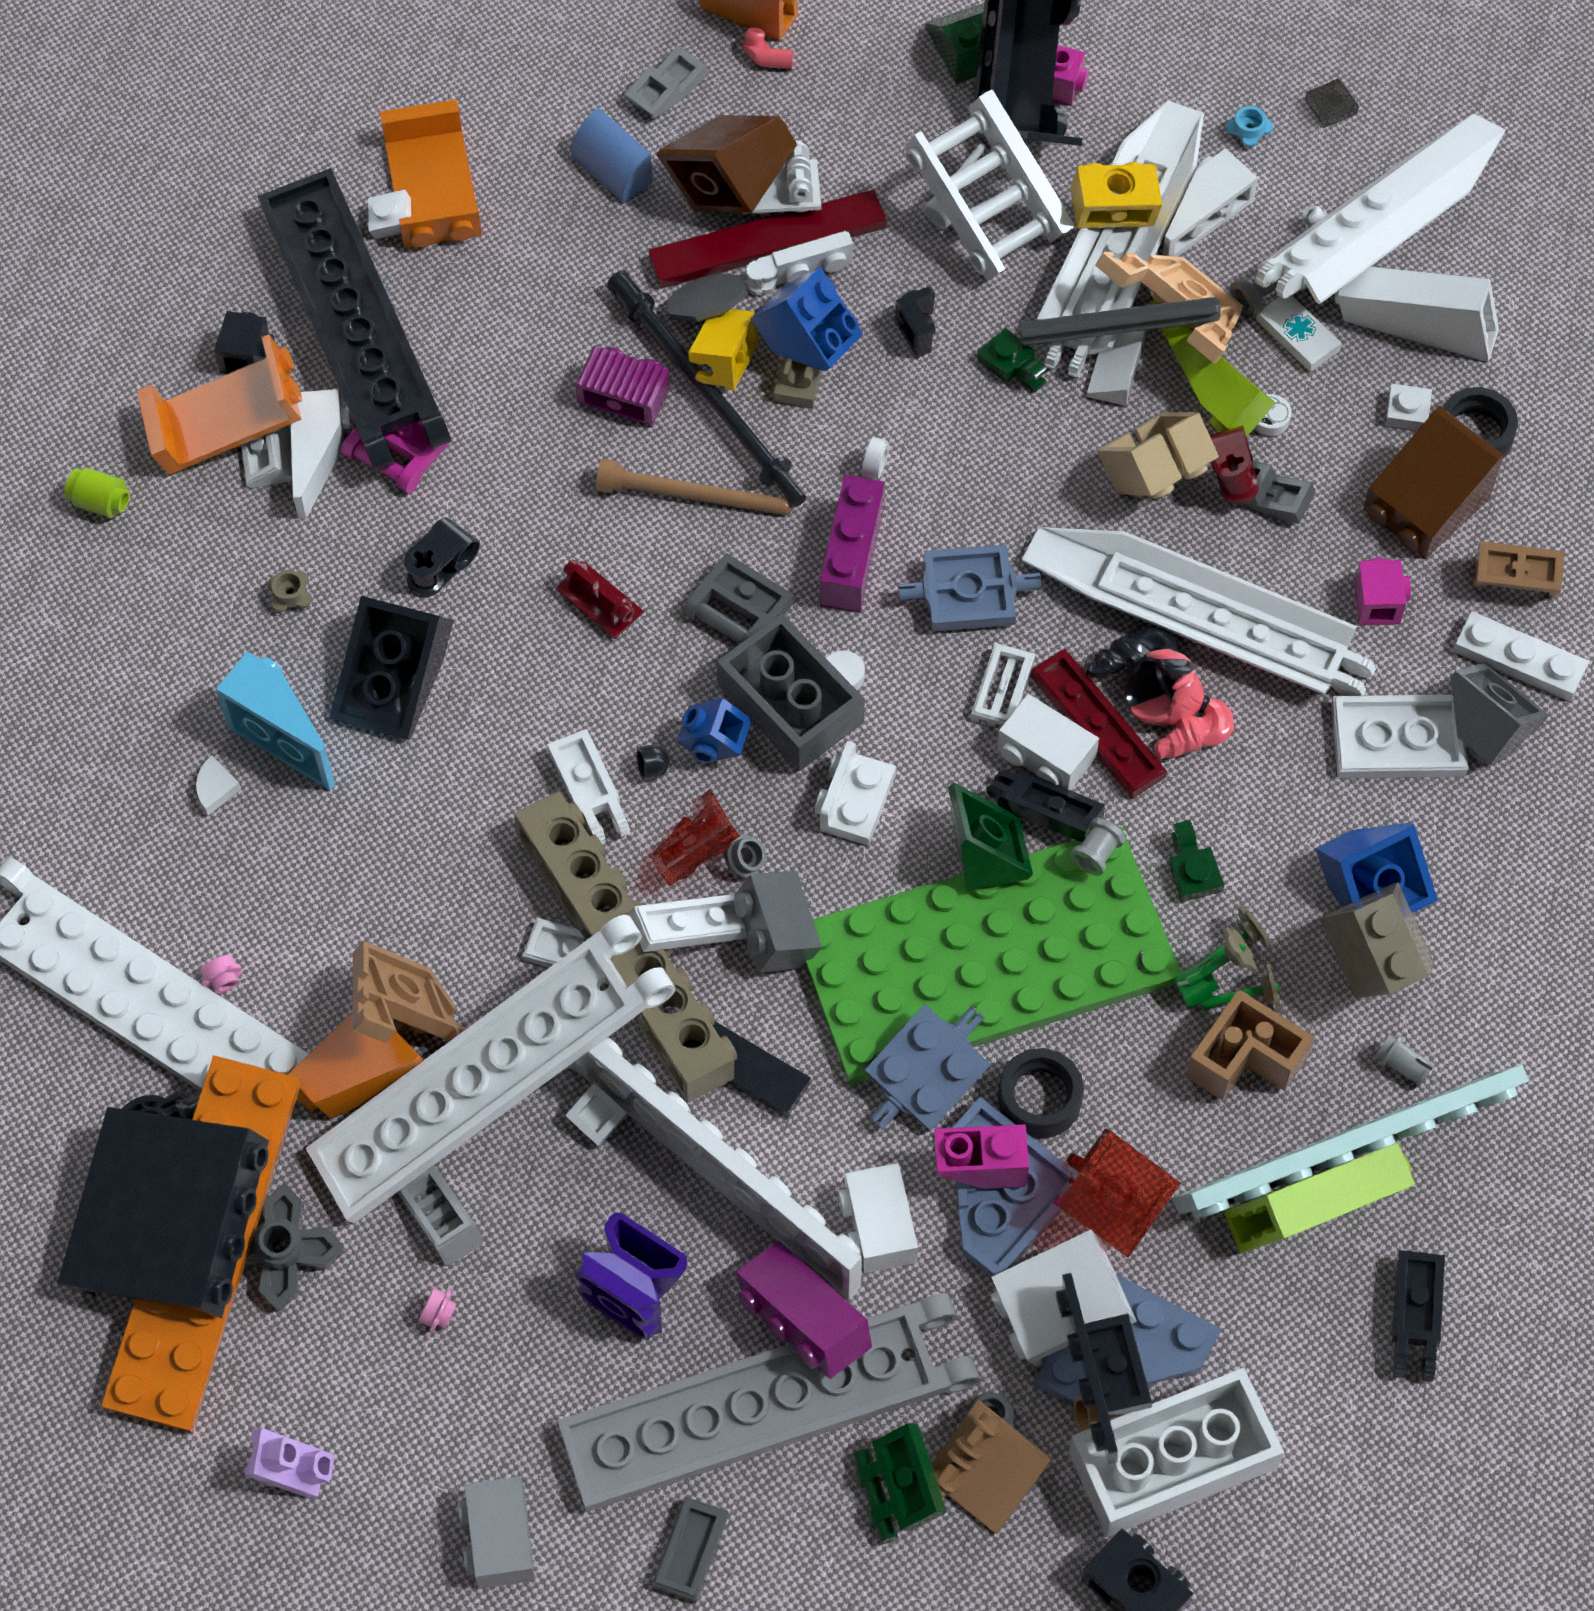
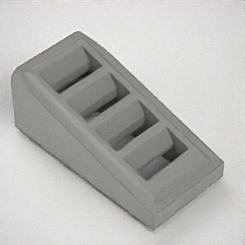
M435 1165L398 1191L399 1196L446 1266L453 1264L483 1244L484 1240L476 1224ZM434 1186L438 1187V1190L416 1203L414 1200ZM445 1200L447 1201V1203L437 1208L430 1214L426 1216L424 1215L426 1212L436 1207L440 1203L444 1202ZM455 1215L457 1216V1218L453 1219L452 1221H450L449 1223L435 1231V1227L444 1223L451 1217Z

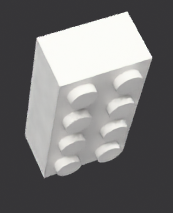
M1244 1368L1153 1403L1152 1408L1131 1412L1110 1420L1118 1449L1117 1463L1108 1464L1105 1451L1096 1452L1090 1429L1073 1435L1068 1451L1106 1537L1116 1534L1121 1528L1124 1530L1278 1469L1284 1454Z

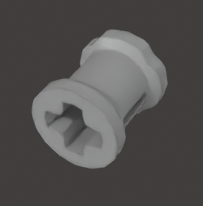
M1097 817L1090 823V832L1081 845L1074 846L1069 854L1072 861L1080 869L1091 875L1100 876L1106 869L1105 862L1115 848H1120L1126 839L1123 832L1116 825L1108 820Z

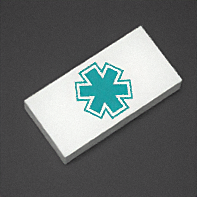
M1292 295L1286 299L1278 297L1257 314L1256 320L1310 372L1341 349L1342 343Z

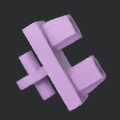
M264 1428L252 1430L253 1452L246 1466L245 1476L256 1479L260 1484L268 1487L276 1486L307 1498L318 1497L320 1483L331 1480L334 1464L333 1454Z

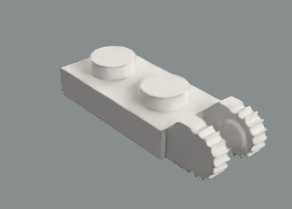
M843 231L773 252L772 255L749 262L745 269L747 278L745 286L748 294L751 293L752 296L755 295L756 297L762 296V294H771L777 285L786 282L790 283L818 267L827 272H836L843 269L847 264L852 263L853 242L849 232Z
M582 730L547 744L548 752L571 801L576 803L583 815L589 835L595 834L602 845L606 844L603 828L599 825L595 815L609 810L613 826L620 837L629 835L630 828L620 807V797L588 730Z

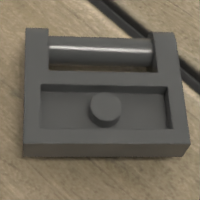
M726 553L688 598L682 613L692 620H702L738 644H741L781 613L784 615L794 603V594ZM713 597L755 624L748 630L707 605V603Z

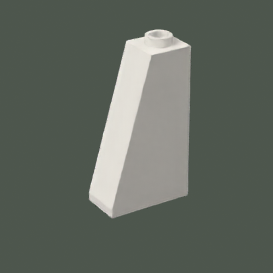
M1369 267L1335 293V302L1340 304L1343 321L1481 361L1490 360L1499 332L1490 279Z

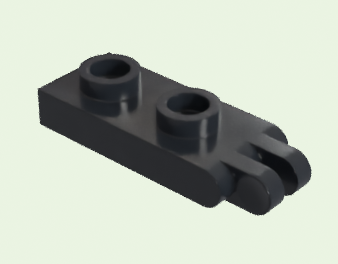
M1000 770L994 777V781H991L986 787L987 794L997 800L999 807L1081 843L1090 832L1089 825L1092 820L1097 817L1102 819L1104 817L1105 804L1025 771H1019L1015 775L1006 770Z

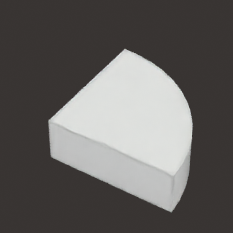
M210 756L205 761L196 781L200 804L208 816L241 790L239 782L213 756Z

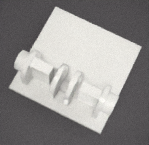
M796 141V148L753 213L766 214L769 212L821 210L817 159H810L809 148L803 142Z

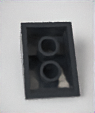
M361 596L329 719L410 740L444 661L454 620Z

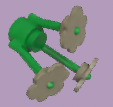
M1243 906L1238 908V916L1241 921L1237 925L1240 932H1237L1235 929L1231 930L1229 927L1223 929L1226 937L1225 943L1200 962L1174 977L1190 1008L1201 1004L1206 1012L1217 1005L1231 1001L1237 991L1216 996L1213 994L1214 991L1220 989L1213 972L1229 961L1236 966L1247 967L1251 972L1257 970L1253 954L1245 944V939L1252 944L1259 941L1266 949L1271 947L1267 933L1261 928L1254 915ZM1266 963L1268 976L1260 977L1261 986L1241 991L1250 997L1264 995L1265 1003L1274 1001L1277 1013H1281L1277 994L1280 985L1275 983L1270 963Z

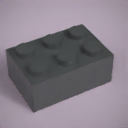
M782 613L717 661L718 686L743 713L752 718V722L799 771L864 723L865 698Z

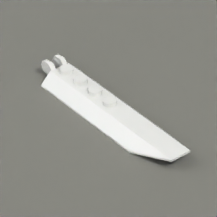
M1166 101L1123 140L1111 165H1124L1129 162L1156 164L1162 207L1155 225L1149 227L1081 228L1037 320L1131 308L1142 282L1139 281L1121 288L1098 269L1095 264L1103 252H1112L1115 255L1114 259H1121L1125 253H1134L1143 261H1147L1150 255H1156L1197 167L1204 117L1203 112ZM1118 334L1053 342L1047 354L1045 366L1054 370L1060 361L1064 345L1076 349L1075 355L1068 366V374L1077 378L1085 364L1087 355L1111 350Z
M1472 114L1403 159L1257 265L1258 273L1255 278L1257 284L1267 288V286L1279 280L1275 289L1276 295L1283 299L1293 295L1301 288L1305 289L1308 287L1316 303L1321 304L1469 194L1502 139L1505 129L1476 114Z
M1039 527L1022 558V562L1090 599L1323 695L1329 690L1330 686L1337 693L1344 696L1364 695L1366 691L1364 683L1361 680H1357V678L1338 671L1340 666L1347 672L1363 678L1373 676L1376 670L1371 659L1369 660L1367 657L1364 658L1362 655L1348 650L1357 627L1356 625L1125 531Z

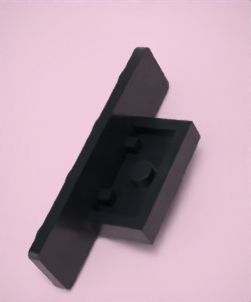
M1072 1273L1062 1274L1063 1289L1055 1291L1061 1318L1070 1317L1074 1333L1067 1335L1073 1363L1081 1361L1086 1378L1078 1379L1084 1407L1093 1406L1097 1423L1090 1424L1096 1452L1105 1451L1108 1464L1117 1463L1118 1449L1109 1417L1152 1408V1400L1129 1314L1084 1323Z

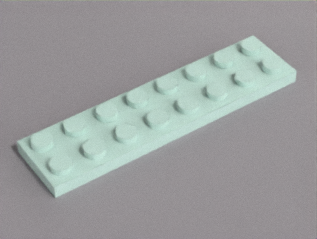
M1523 1065L1494 1072L1171 1199L1179 1215L1191 1212L1193 1218L1197 1219L1202 1216L1206 1217L1230 1208L1227 1199L1233 1197L1235 1203L1271 1192L1269 1183L1274 1181L1276 1187L1310 1177L1313 1175L1310 1168L1315 1165L1317 1171L1351 1161L1354 1159L1352 1154L1354 1149L1357 1155H1361L1396 1143L1393 1137L1395 1133L1398 1140L1410 1135L1414 1136L1437 1127L1434 1118H1437L1440 1124L1476 1112L1475 1102L1481 1108L1518 1095L1515 1087L1529 1082Z

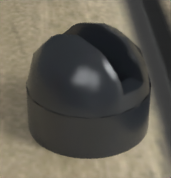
M658 745L637 747V767L642 780L656 779L663 776L668 770L670 763L667 751Z

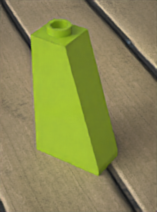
M1397 1142L1223 1212L1241 1254L1285 1239L1416 1184L1411 1175L1410 1163L1402 1153Z

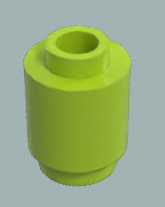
M88 467L82 470L74 469L68 476L64 490L65 498L72 501L75 507L108 518H114L119 512H124L130 499V491L126 489L124 479Z

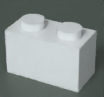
M1028 694L999 730L997 750L1010 764L1014 766L1022 765L1036 774L1037 777L1071 790L1096 759L1099 738Z
M899 1163L845 1173V1189L838 1191L839 1202L843 1217L851 1216L854 1232H849L847 1235L861 1251L859 1255L862 1257L863 1273L917 1263L918 1245Z

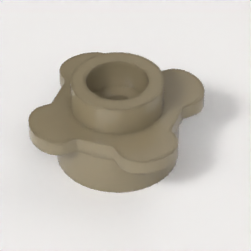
M284 570L268 580V588L273 592V599L271 601L273 610L284 612L287 608L296 606L306 608L311 604L312 596L307 592L306 587L309 578L305 572ZM288 590H294L292 594L286 593Z

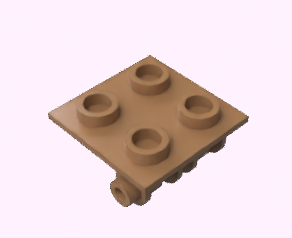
M978 1400L931 1464L942 1497H945L946 1494L949 1495L995 1534H998L1052 1461V1458Z

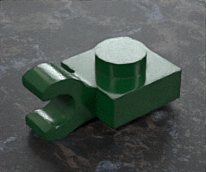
M1004 328L978 351V362L1006 384L1016 377L1029 390L1036 393L1047 383V380L1042 377L1047 368L1042 362L1034 359L1035 350L1029 345H1023L1021 339L1007 328Z
M1191 820L1174 823L1175 832L1171 833V838L1178 856L1170 857L1168 866L1181 903L1223 892L1225 885L1211 847L1198 850Z

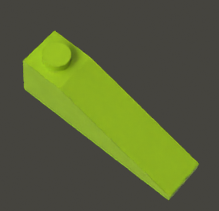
M1153 299L1152 302H1151L1149 305L1161 304V303H1159L1158 301H1156L1155 299ZM1187 325L1161 328L1200 404L1212 414L1208 422L1219 432L1243 425L1247 437L1276 403L1224 357L1221 356L1218 362L1214 364L1189 344L1187 339L1193 331Z

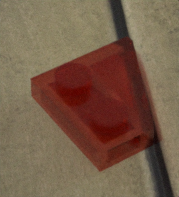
M711 788L701 796L706 806L694 820L691 821L689 817L684 816L674 827L671 835L663 840L650 855L658 872L669 887L678 880L691 876L699 865L713 855L726 851L732 842L740 837L721 801Z

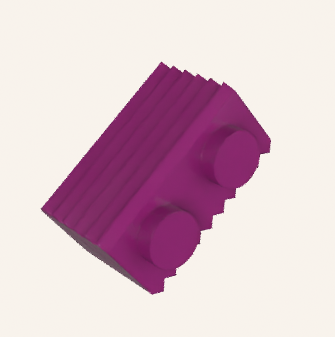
M595 345L575 384L577 402L653 426L661 406H663L664 400L669 393V369L653 359L638 360L635 357H629L617 348H600Z

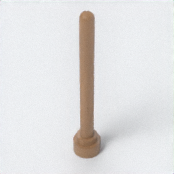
M601 459L598 467L596 491L613 494L614 490L622 491V488L625 487L780 515H788L793 509V505L785 498L626 471V467L619 466L618 461Z

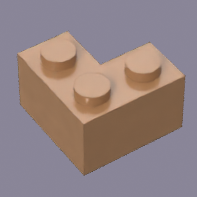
M1238 990L1190 1056L1186 1078L1224 1101L1246 1068H1249L1285 1091L1308 1059L1315 1037L1246 993Z

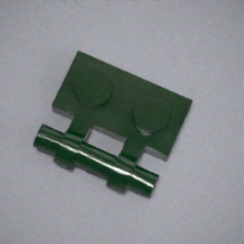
M907 1423L872 1441L877 1458L875 1461L869 1448L859 1450L853 1454L857 1471L854 1472L858 1488H864L870 1510L867 1512L870 1526L877 1529L881 1544L891 1543L899 1538L894 1524L896 1520L900 1531H912L947 1513L918 1424ZM883 1481L885 1482V1486L890 1500L888 1501L886 1499L881 1482Z

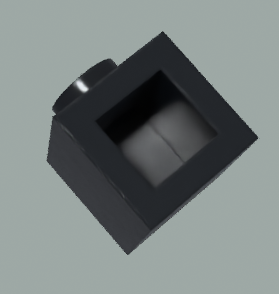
M226 311L214 349L220 373L230 374L267 358L262 337L270 335L274 341L275 339L274 335L269 333L266 317L258 316L252 312L237 313Z

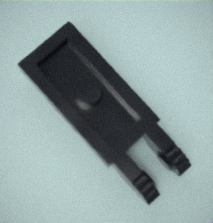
M1399 1250L1397 1253L1392 1342H1395L1393 1377H1405V1373L1408 1370V1344L1424 1346L1420 1366L1422 1381H1434L1437 1348L1441 1342L1445 1255Z

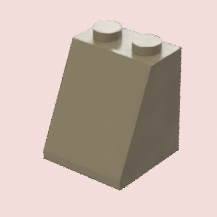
M1398 882L1320 917V921L1355 998L1389 995L1430 975L1434 961Z

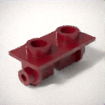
M573 559L565 565L563 572L567 575L566 579L556 587V590L612 638L616 639L644 614V610L586 562H577Z

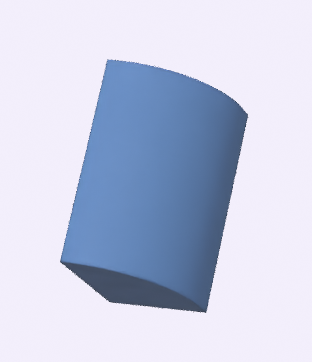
M599 107L596 108L584 120L576 132L572 142L571 155L578 164L624 204L653 182L651 153Z

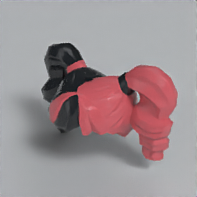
M1147 627L1131 637L1123 636L1113 640L1109 649H1103L1094 655V662L1087 665L1086 674L1093 678H1104L1110 673H1119L1125 667L1130 668L1131 670L1125 684V697L1133 716L1149 725L1160 727L1175 726L1171 732L1166 733L1165 737L1157 740L1155 744L1154 754L1159 760L1164 757L1173 759L1179 755L1196 752L1202 746H1216L1228 740L1234 730L1231 710L1223 701L1209 698L1204 694V689L1195 673L1193 664L1184 654L1177 652L1174 635L1161 627ZM1199 712L1203 714V717H1195L1194 715Z

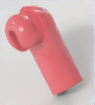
M750 28L745 32V41L742 42L743 49L758 66L792 69L793 50L771 48L764 41L765 32L762 29Z

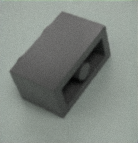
M797 871L750 874L734 895V907L737 916L741 918L742 923L745 925L747 948L749 953L754 956L758 971L769 972L806 968V961L813 959L822 948Z

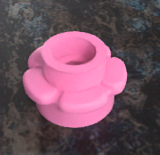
M231 955L217 957L207 962L200 969L204 979L201 984L208 989H214V992L217 994L227 992L239 984L238 977L242 974V967L240 964L235 963Z
M433 1288L418 1319L419 1322L430 1327L429 1331L433 1332L437 1325L446 1328L457 1304L449 1300L452 1293L451 1290L448 1289L445 1293Z

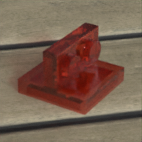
M1105 1128L1084 1158L1071 1152L1061 1168L1072 1176L1055 1198L1053 1204L1082 1226L1092 1230L1097 1237L1120 1254L1129 1258L1181 1182L1111 1130Z

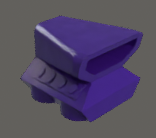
M616 1212L609 1217L604 1226L610 1253L583 1252V1263L574 1274L581 1284L577 1291L590 1306L638 1338L650 1340L652 1335L662 1332V1314L659 1300L680 1279L688 1267V1260L684 1253L625 1214Z

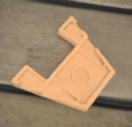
M1112 252L1102 253L1095 264L1098 269L1121 288L1141 281L1151 289V296L1161 304L1208 297L1218 298L1221 311L1220 320L1187 325L1189 328L1194 329L1187 342L1212 363L1218 362L1226 350L1227 346L1225 345L1230 340L1231 331L1243 308L1242 304L1184 257L1150 255L1147 261H1143L1134 253H1125L1121 259H1114L1115 255Z

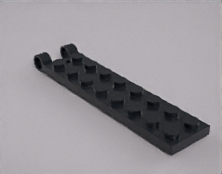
M332 168L257 196L374 471L376 472L394 465L383 435L421 421L432 449L452 442L444 419Z

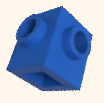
M724 698L711 699L706 702L690 705L683 715L682 727L677 743L691 752V756L702 763L710 764L715 761L740 756L752 718Z

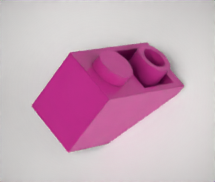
M1026 1124L934 1129L937 1175L980 1189L1026 1187L1029 1172Z

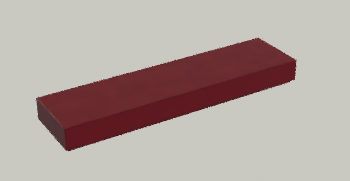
M1065 648L1031 669L1030 677L1058 711L1099 738L1096 757L1131 799H1134L1166 778L1167 770Z

